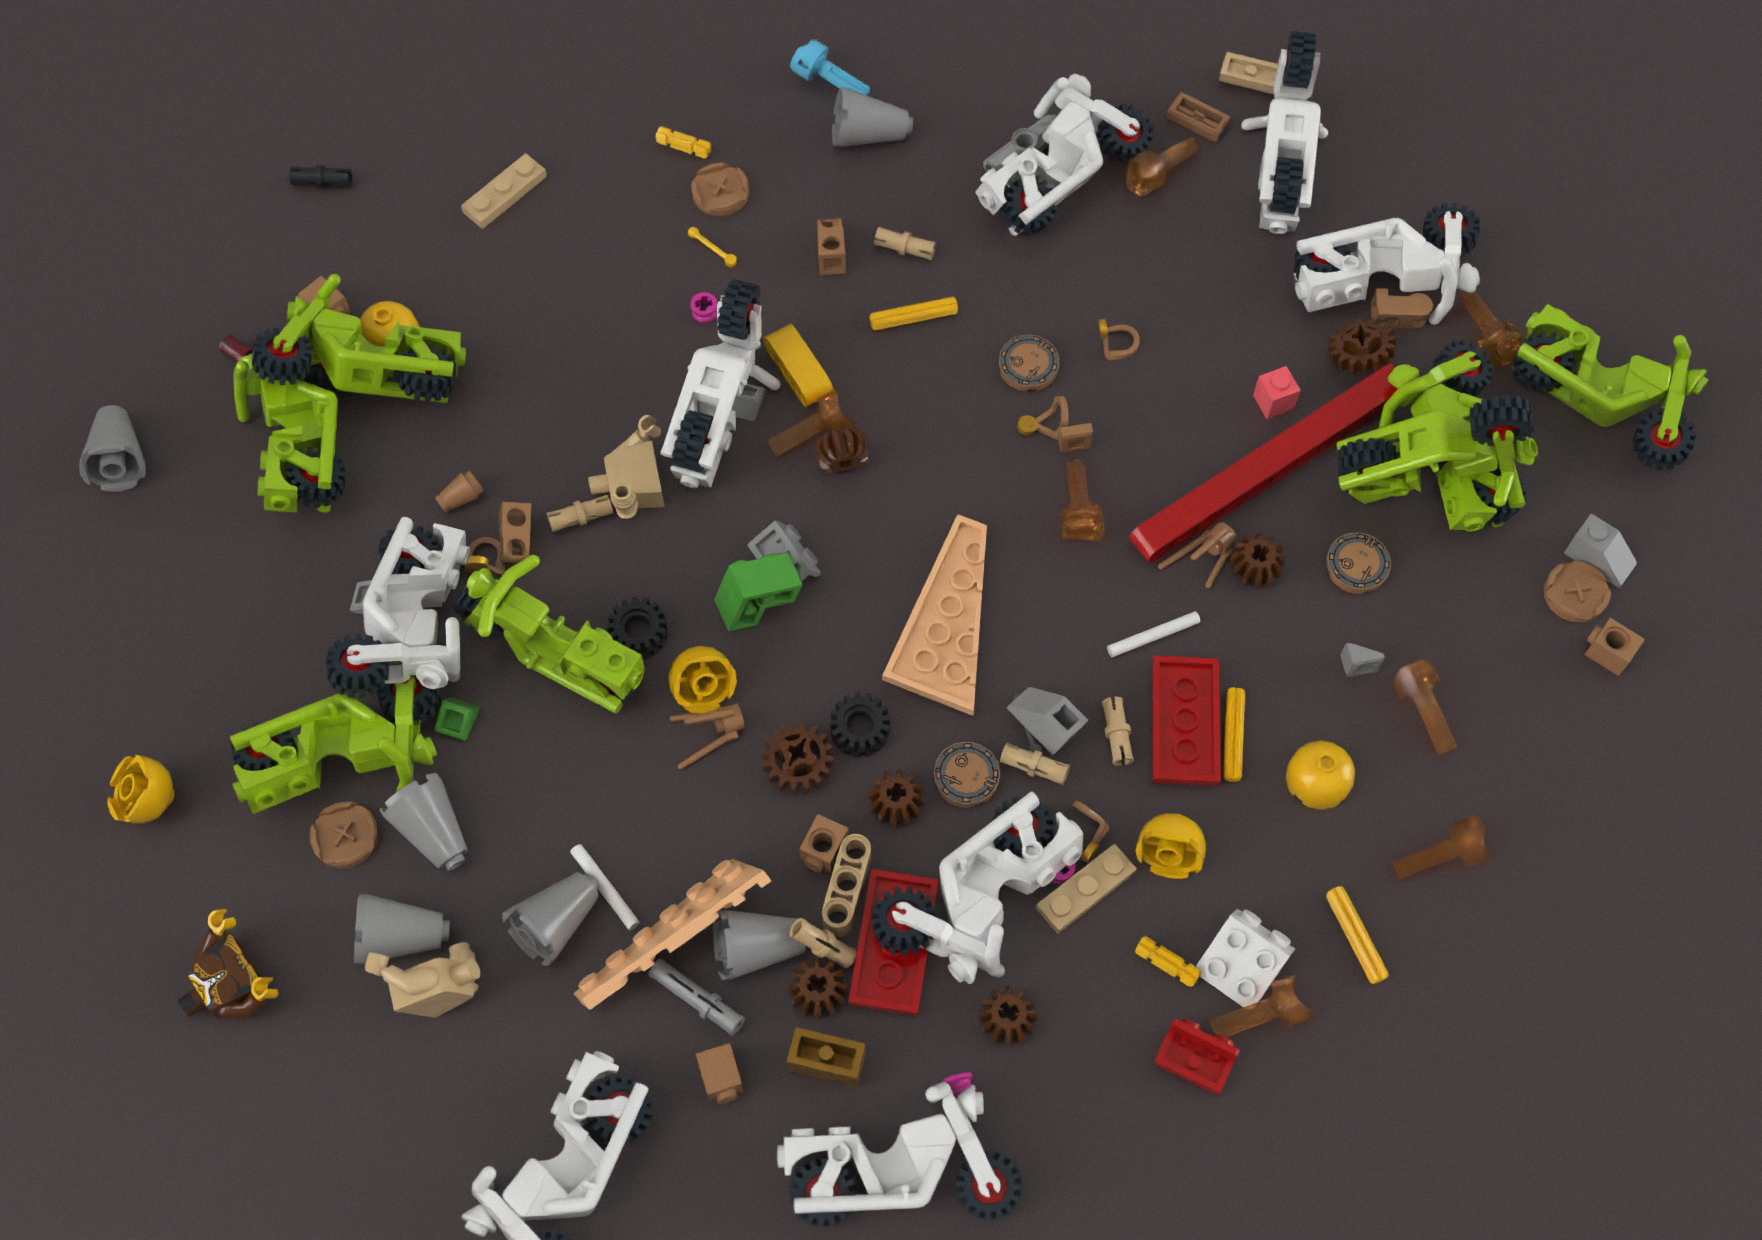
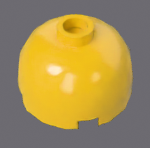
M381 301L371 305L363 312L360 318L361 334L369 343L376 346L385 345V339L397 322H399V325L420 327L410 309L403 304L393 301Z
M695 646L681 652L672 662L668 675L672 695L690 713L704 714L721 707L719 703L726 696L729 699L733 695L737 683L736 671L726 656L713 647Z
M1319 740L1308 742L1294 753L1287 765L1285 779L1293 796L1295 794L1297 798L1302 800L1303 805L1309 808L1324 810L1334 808L1346 799L1354 785L1355 768L1352 758L1343 748L1333 742Z
M135 755V757L127 756L116 767L109 786L115 787L114 798L108 797L107 804L109 812L115 820L144 824L157 819L174 799L173 782L170 772L159 761L140 755Z
M1165 813L1155 816L1144 825L1135 852L1138 861L1142 864L1144 859L1146 863L1151 865L1149 871L1166 878L1184 879L1188 878L1189 872L1195 870L1196 874L1200 872L1206 854V842L1202 829L1194 821L1180 814Z

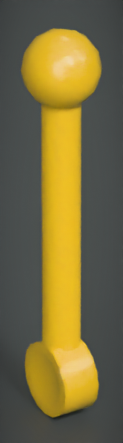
M696 227L689 228L688 236L690 238L698 239L725 260L726 266H736L737 258L735 255L726 254L702 236Z

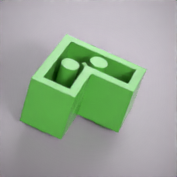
M771 553L764 555L760 559L751 561L738 560L729 565L714 601L728 632L758 625L765 608L794 602L803 584L788 553L779 555Z

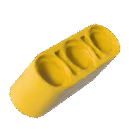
M792 324L763 337L764 345L770 357L805 407L833 394V386L829 377Z

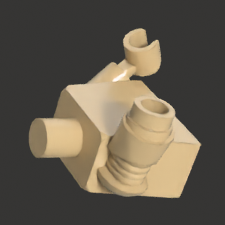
M644 415L639 420V429L604 457L606 474L588 477L591 495L610 492L613 507L616 509L617 514L624 519L633 517L638 508L665 507L652 440L649 441L648 437H658L661 434V428L653 425L657 419L650 415Z
M466 942L449 947V959L434 958L407 970H402L394 965L387 968L390 957L369 952L365 964L367 972L383 977V980L388 983L394 1011L436 1018L473 998L474 993L479 987L474 981L481 974L480 968L475 961V953L470 949L469 943Z

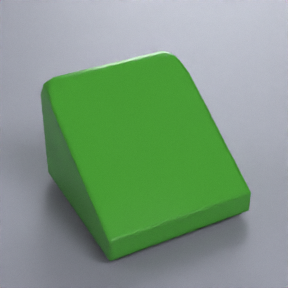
M455 698L443 699L434 732L466 741L480 706Z

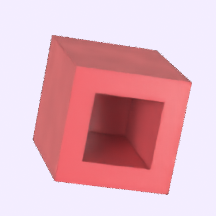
M1287 366L1259 376L1253 397L1268 420L1294 410L1301 390Z

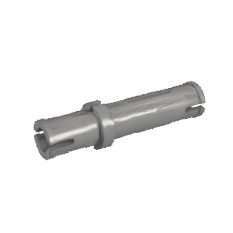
M659 958L651 967L648 973L649 977L655 979L677 997L699 1011L701 1018L704 1020L710 1019L731 1036L735 1035L741 1028L745 1017L721 1002L722 998L718 994L713 993L711 995L689 977L664 961L663 958Z

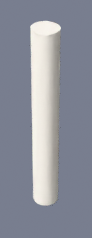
M1196 611L1110 644L1107 646L1108 653L1113 658L1199 624L1200 617Z
M581 844L576 845L570 851L572 856L585 873L591 875L599 885L598 890L629 931L635 929L640 924V921Z

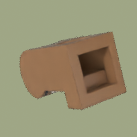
M841 218L818 219L819 276L846 274L844 232Z
M1376 288L1370 303L1374 324L1377 325L1383 321L1385 322V329L1421 328L1427 323L1433 309L1432 300L1425 294L1414 293L1410 296H1389L1388 289Z
M502 502L498 512L500 562L519 563L529 556L531 503Z

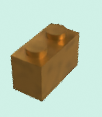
M795 1027L787 1058L788 1072L857 1088L866 1055L865 1043Z

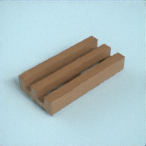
M1180 92L1166 113L1167 119L1215 143L1231 120V116ZM1180 104H1182V105H1184V106H1186V107H1188V108L1194 110V112L1191 111V110H1189V109H1187V108H1185V107H1183V106H1181Z

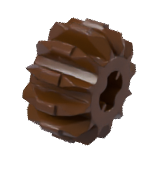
M846 426L842 429L835 428L834 431L825 432L822 437L816 440L817 452L815 453L817 461L822 469H826V472L836 471L841 473L846 470L850 472V469L859 468L862 463L868 461V441L865 438L864 432L859 431L858 428L848 429Z
M1260 532L1256 534L1255 539L1247 534L1243 537L1242 542H1237L1234 545V553L1230 557V564L1234 566V576L1243 575V585L1250 580L1253 581L1255 588L1260 586L1261 581L1269 587L1273 583L1274 578L1278 579L1281 577L1282 567L1286 563V556L1282 555V545H1273V536L1264 540Z
M900 768L896 771L895 777H892L885 770L883 772L884 781L875 778L872 782L874 789L868 791V799L872 801L869 805L870 812L879 813L878 821L880 823L890 818V825L893 828L896 827L897 820L899 819L908 826L910 824V816L918 818L921 814L919 807L925 805V797L920 795L923 792V785L921 783L914 784L915 776L913 773L903 778ZM894 795H901L899 802L892 801Z
M816 957L814 958V967L812 968L805 961L800 963L803 974L793 971L791 979L795 983L788 985L787 989L788 993L795 995L791 999L792 1006L798 1007L802 1005L801 1015L807 1016L811 1009H813L815 1018L819 1020L822 1016V1009H825L832 1016L835 1014L833 1004L841 1006L844 1004V998L840 994L847 992V984L840 982L844 978L842 970L833 972L834 963L832 961H828L823 968L821 967L820 959ZM816 983L819 987L823 986L824 992L819 994L816 990L812 991L811 985Z
M1006 985L1004 995L997 988L992 989V999L984 997L981 1005L985 1010L978 1012V1019L986 1021L981 1026L982 1033L994 1031L991 1037V1042L994 1044L998 1042L1000 1036L1004 1037L1005 1047L1011 1046L1012 1037L1019 1044H1023L1025 1042L1024 1033L1033 1035L1035 1027L1031 1023L1038 1020V1013L1030 1011L1035 1006L1034 999L1022 1001L1025 990L1020 989L1015 996L1011 994L1012 987L1010 985ZM1006 1011L1009 1015L1014 1013V1020L1011 1022L1008 1018L1001 1019L1002 1012Z

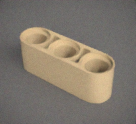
M851 834L843 839L822 908L824 929L834 933L835 937L846 936L853 928L871 864L870 842L865 836L860 834ZM852 849H860L865 853L859 859H852L847 855ZM844 880H851L856 884L855 888L850 891H843L838 885ZM835 912H842L847 916L846 920L839 924L831 922L829 917Z

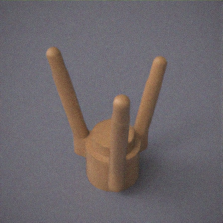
M1219 522L1211 530H1206L1200 537L1161 562L1158 568L1164 569L1203 543L1191 555L1192 560H1196L1206 551L1212 555H1221L1205 584L1206 588H1210L1227 558L1233 553L1231 545L1236 541L1237 536L1229 525Z
M737 703L704 714L683 713L670 716L671 722L684 721L685 724L713 720L717 732L724 731L725 733L722 737L680 762L677 766L678 769H683L727 741L739 738L737 731L744 729L745 725Z

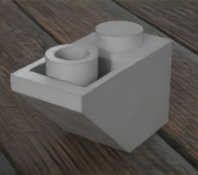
M1028 687L1007 707L1052 755L1061 749L1088 722V719L1065 696Z

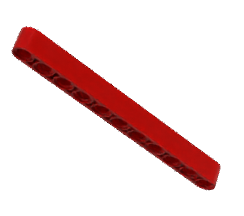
M1390 363L1152 516L1132 531L1129 535V541L1148 563H1153L1315 458L1338 441L1382 414L1385 403L1397 391V388L1388 381L1389 374L1393 372L1396 366Z

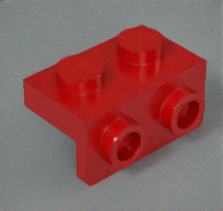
M1174 1019L1153 1064L1219 1096L1240 1050L1234 1047V1043L1230 1039L1222 1035L1215 1034L1213 1037L1200 1031L1201 1027L1191 1020L1181 1019L1180 1021Z

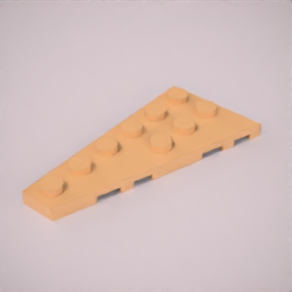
M957 514L884 670L882 680L973 716L987 525Z
M735 859L730 861L724 860L713 869V876L704 883L699 882L692 886L686 892L687 898L680 904H673L666 908L659 916L661 920L651 928L645 927L633 937V943L624 951L621 949L613 953L606 960V966L597 974L593 972L582 979L578 984L579 989L573 994L587 1009H592L622 988L628 981L627 975L629 973H637L641 970L644 972L654 965L653 960L656 954L666 948L671 953L715 922L719 916L718 910L721 908L727 909L731 906L736 907L746 900L744 895L749 888L756 883L763 888L771 882V879L762 869Z

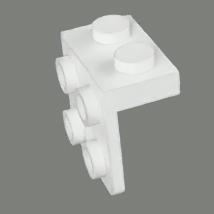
M1236 909L1229 916L1196 967L1201 970V978L1245 1009L1252 1010L1288 961L1295 948L1289 945L1291 940L1277 930L1270 932L1260 925L1262 921L1254 913L1248 910L1242 912Z

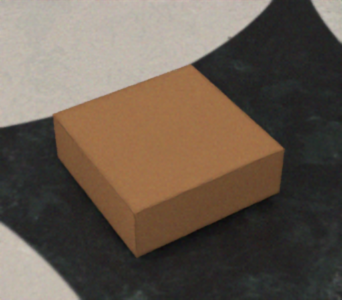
M1091 423L1061 427L1058 440L1060 453L1091 448L1093 437Z

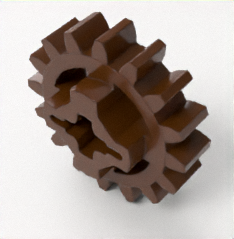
M1357 318L1356 324L1346 321L1344 329L1341 327L1335 328L1336 335L1329 336L1330 343L1328 344L1329 357H1331L1332 364H1339L1340 371L1349 368L1351 375H1354L1357 370H1362L1363 375H1367L1368 369H1373L1376 372L1379 370L1380 364L1386 366L1389 364V358H1395V349H1397L1396 336H1393L1392 328L1385 329V322L1382 321L1376 325L1374 324V318H1370L1367 323H1363L1361 318Z
M790 722L786 723L785 732L776 728L774 730L776 739L766 738L765 743L768 749L761 752L762 759L766 760L762 763L763 771L770 772L768 774L769 782L773 783L778 780L780 791L790 786L792 795H796L800 787H803L806 794L810 793L809 785L811 784L818 788L822 787L820 777L829 778L830 769L828 767L834 766V757L830 756L833 753L832 744H826L827 734L823 733L817 736V726L815 725L809 731L805 730L804 722L799 723L798 729H793ZM813 746H815L819 751L820 760H818L817 756L812 753ZM776 756L779 757V761L784 763L782 771L776 764Z

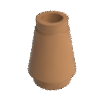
M469 470L465 474L461 472L435 499L444 512L447 513L480 498L479 494L485 490L471 470Z

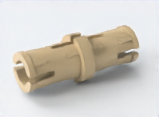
M880 226L876 231L875 238L877 239L874 240L875 246L897 250L903 256L908 253L930 261L934 256L935 249L933 248L936 247L935 241L914 237L911 232L899 233Z
M604 495L582 503L575 501L572 506L547 512L546 515L553 533L577 524L580 526L587 525V521L613 514V509L608 495Z
M1111 697L1102 701V706L1104 707L1107 723L1105 736L1110 739L1112 762L1115 766H1122V752L1125 765H1129L1134 762V757L1129 740L1131 727L1130 724L1126 723L1123 698L1114 697L1115 710H1113Z
M1008 742L1000 758V763L1026 771L1027 775L1031 777L1037 775L1064 785L1070 770L1069 764L1045 757L1043 752L1037 750L1035 752L1027 751Z
M802 918L797 919L791 926L790 937L811 948L814 955L818 957L825 956L843 968L850 967L854 962L856 949L836 939L831 931L827 929L820 930ZM816 939H818V940L824 942L825 944L829 945L830 948L827 947V946H825V945H823L822 943L818 942Z

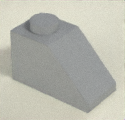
M1592 513L1564 552V554L1575 561H1583L1594 565L1605 575L1608 582L1618 588L1621 587L1637 564L1620 531Z

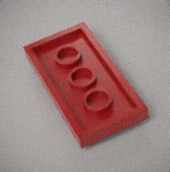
M1153 655L1152 783L1219 786L1221 782L1219 658Z
M871 869L848 1000L849 1006L918 1017L928 951L919 947L920 953L914 955L913 950L910 949L907 950L908 956H902L901 950H897L896 955L890 953L889 947L884 950L880 945V941L877 942L875 938L872 911L873 908H876L878 898L884 901L883 894L887 891L890 892L891 896L895 895L894 888L900 887L901 893H906V887H911L913 894L920 890L923 892L924 899L928 897L935 909L939 879Z

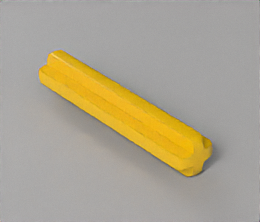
M952 296L873 312L869 315V321L872 330H880L958 313V304L956 298Z
M1235 687L1229 688L1226 693L1223 779L1227 782H1239L1242 777L1245 691L1242 688Z
M1339 886L1329 890L1326 898L1370 983L1377 984L1384 981L1389 976V973L1344 887Z

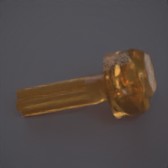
M1192 137L1185 139L1158 156L1151 151L1144 150L1131 158L1127 170V187L1134 194L1145 196L1164 185L1166 170L1198 152L1199 147L1195 145L1196 140Z
M1476 290L1473 293H1461L1459 298L1483 332L1477 343L1479 349L1482 347L1485 350L1483 355L1490 356L1492 360L1489 363L1493 364V366H1503L1512 362L1523 338L1514 322L1510 320L1498 322Z
M837 388L816 399L819 413L809 416L768 440L776 457L821 432L826 427L834 431L835 428L842 429L846 426L849 429L857 424L856 421L847 419L840 412L838 406L839 390Z
M1074 459L1073 463L1067 462L1066 464L1070 504L1060 512L1063 539H1083L1098 542L1105 535L1103 511L1096 503L1089 502L1085 464H1081L1079 459Z
M1423 659L1401 668L1395 676L1393 686L1399 699L1414 698V702L1440 755L1457 748V745L1437 701L1430 691L1441 680L1434 665Z
M1472 815L1451 823L1449 826L1451 839H1446L1437 845L1392 862L1397 878L1400 880L1442 862L1453 860L1458 856L1468 867L1491 859L1492 855L1484 845L1486 829L1479 817Z
M1297 974L1270 983L1273 991L1271 993L1272 999H1265L1209 1020L1214 1035L1218 1034L1228 1037L1271 1021L1278 1016L1281 1020L1285 1021L1288 1028L1314 1019L1313 1011L1300 1003L1294 994L1295 986L1298 983Z

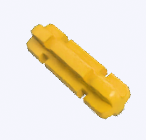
M663 126L659 127L656 132V142L665 146L671 144V148L689 154L695 152V156L704 159L708 158L711 152V143L702 139L696 141V137L678 131L672 133V129Z
M1144 936L1139 941L1135 949L1136 954L1146 960L1150 958L1152 964L1174 978L1176 975L1179 976V981L1187 986L1192 987L1195 985L1201 974L1199 968L1191 963L1186 965L1183 958L1162 945L1160 947L1156 946L1157 942L1147 936Z

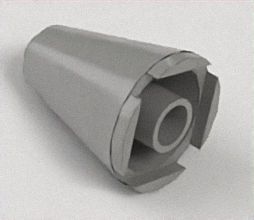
M848 88L838 90L833 113L836 115L835 124H832L833 146L846 147L905 140L906 135H911L913 117H909L907 110Z
M115 405L104 406L97 411L79 461L80 476L85 483L90 486L91 482L100 485V490L107 492H121L131 489L137 485V481L141 477L144 478L146 475V462L129 414L122 407Z
M437 773L426 775L428 782L419 785L417 781H414L399 790L385 802L388 808H380L379 811L395 829L438 869L446 867L448 871H451L466 860L463 855L466 854L468 849L443 781Z
M576 872L509 907L503 912V922L509 918L512 927L507 931L529 957L534 960L539 955L545 959L541 963L542 965H550L555 961L599 898L597 891L599 885L591 875L587 873L583 875Z
M359 894L355 925L354 963H366L369 952L394 958L440 949L441 941H449L450 921L443 920V913L370 894Z
M724 909L717 911L720 921L713 922V946L715 960L723 961L724 970H718L722 980H731L805 953L806 945L790 937L791 926L797 918Z

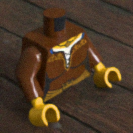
M226 909L215 910L209 914L208 925L210 928L191 962V967L186 971V975L194 989L177 1001L188 1017L206 1006L218 1019L250 1018L265 1004L267 999H274L278 996L277 989L268 988L269 983L273 981V977H261L240 942L231 933L226 935L225 930L236 926L234 917L223 920Z

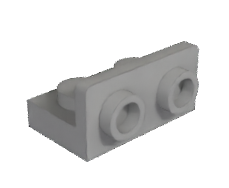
M775 520L747 544L756 559L771 553L775 555L788 553L801 582L809 575L817 578L821 574L816 566L818 563L816 556L808 548H803L799 542L801 535L791 524L784 525Z

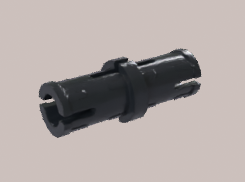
M317 165L316 168L292 166L290 168L291 171H289V179L292 186L308 185L317 186L318 189H325V186L351 187L353 182L352 170L350 168H326L324 165Z

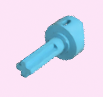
M810 40L808 45L799 47L796 50L790 67L798 76L809 82L819 74L820 77L840 89L848 88L868 96L870 92L869 86L826 60L829 49L817 40Z

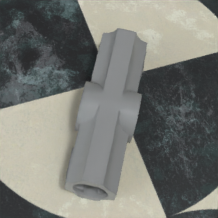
M1047 114L1028 129L1022 128L1015 131L1009 143L983 161V167L986 172L992 168L996 171L1004 167L1002 162L1014 152L1020 155L1028 148H1035L1042 152L1049 147V143L1043 140L1042 135L1057 116Z

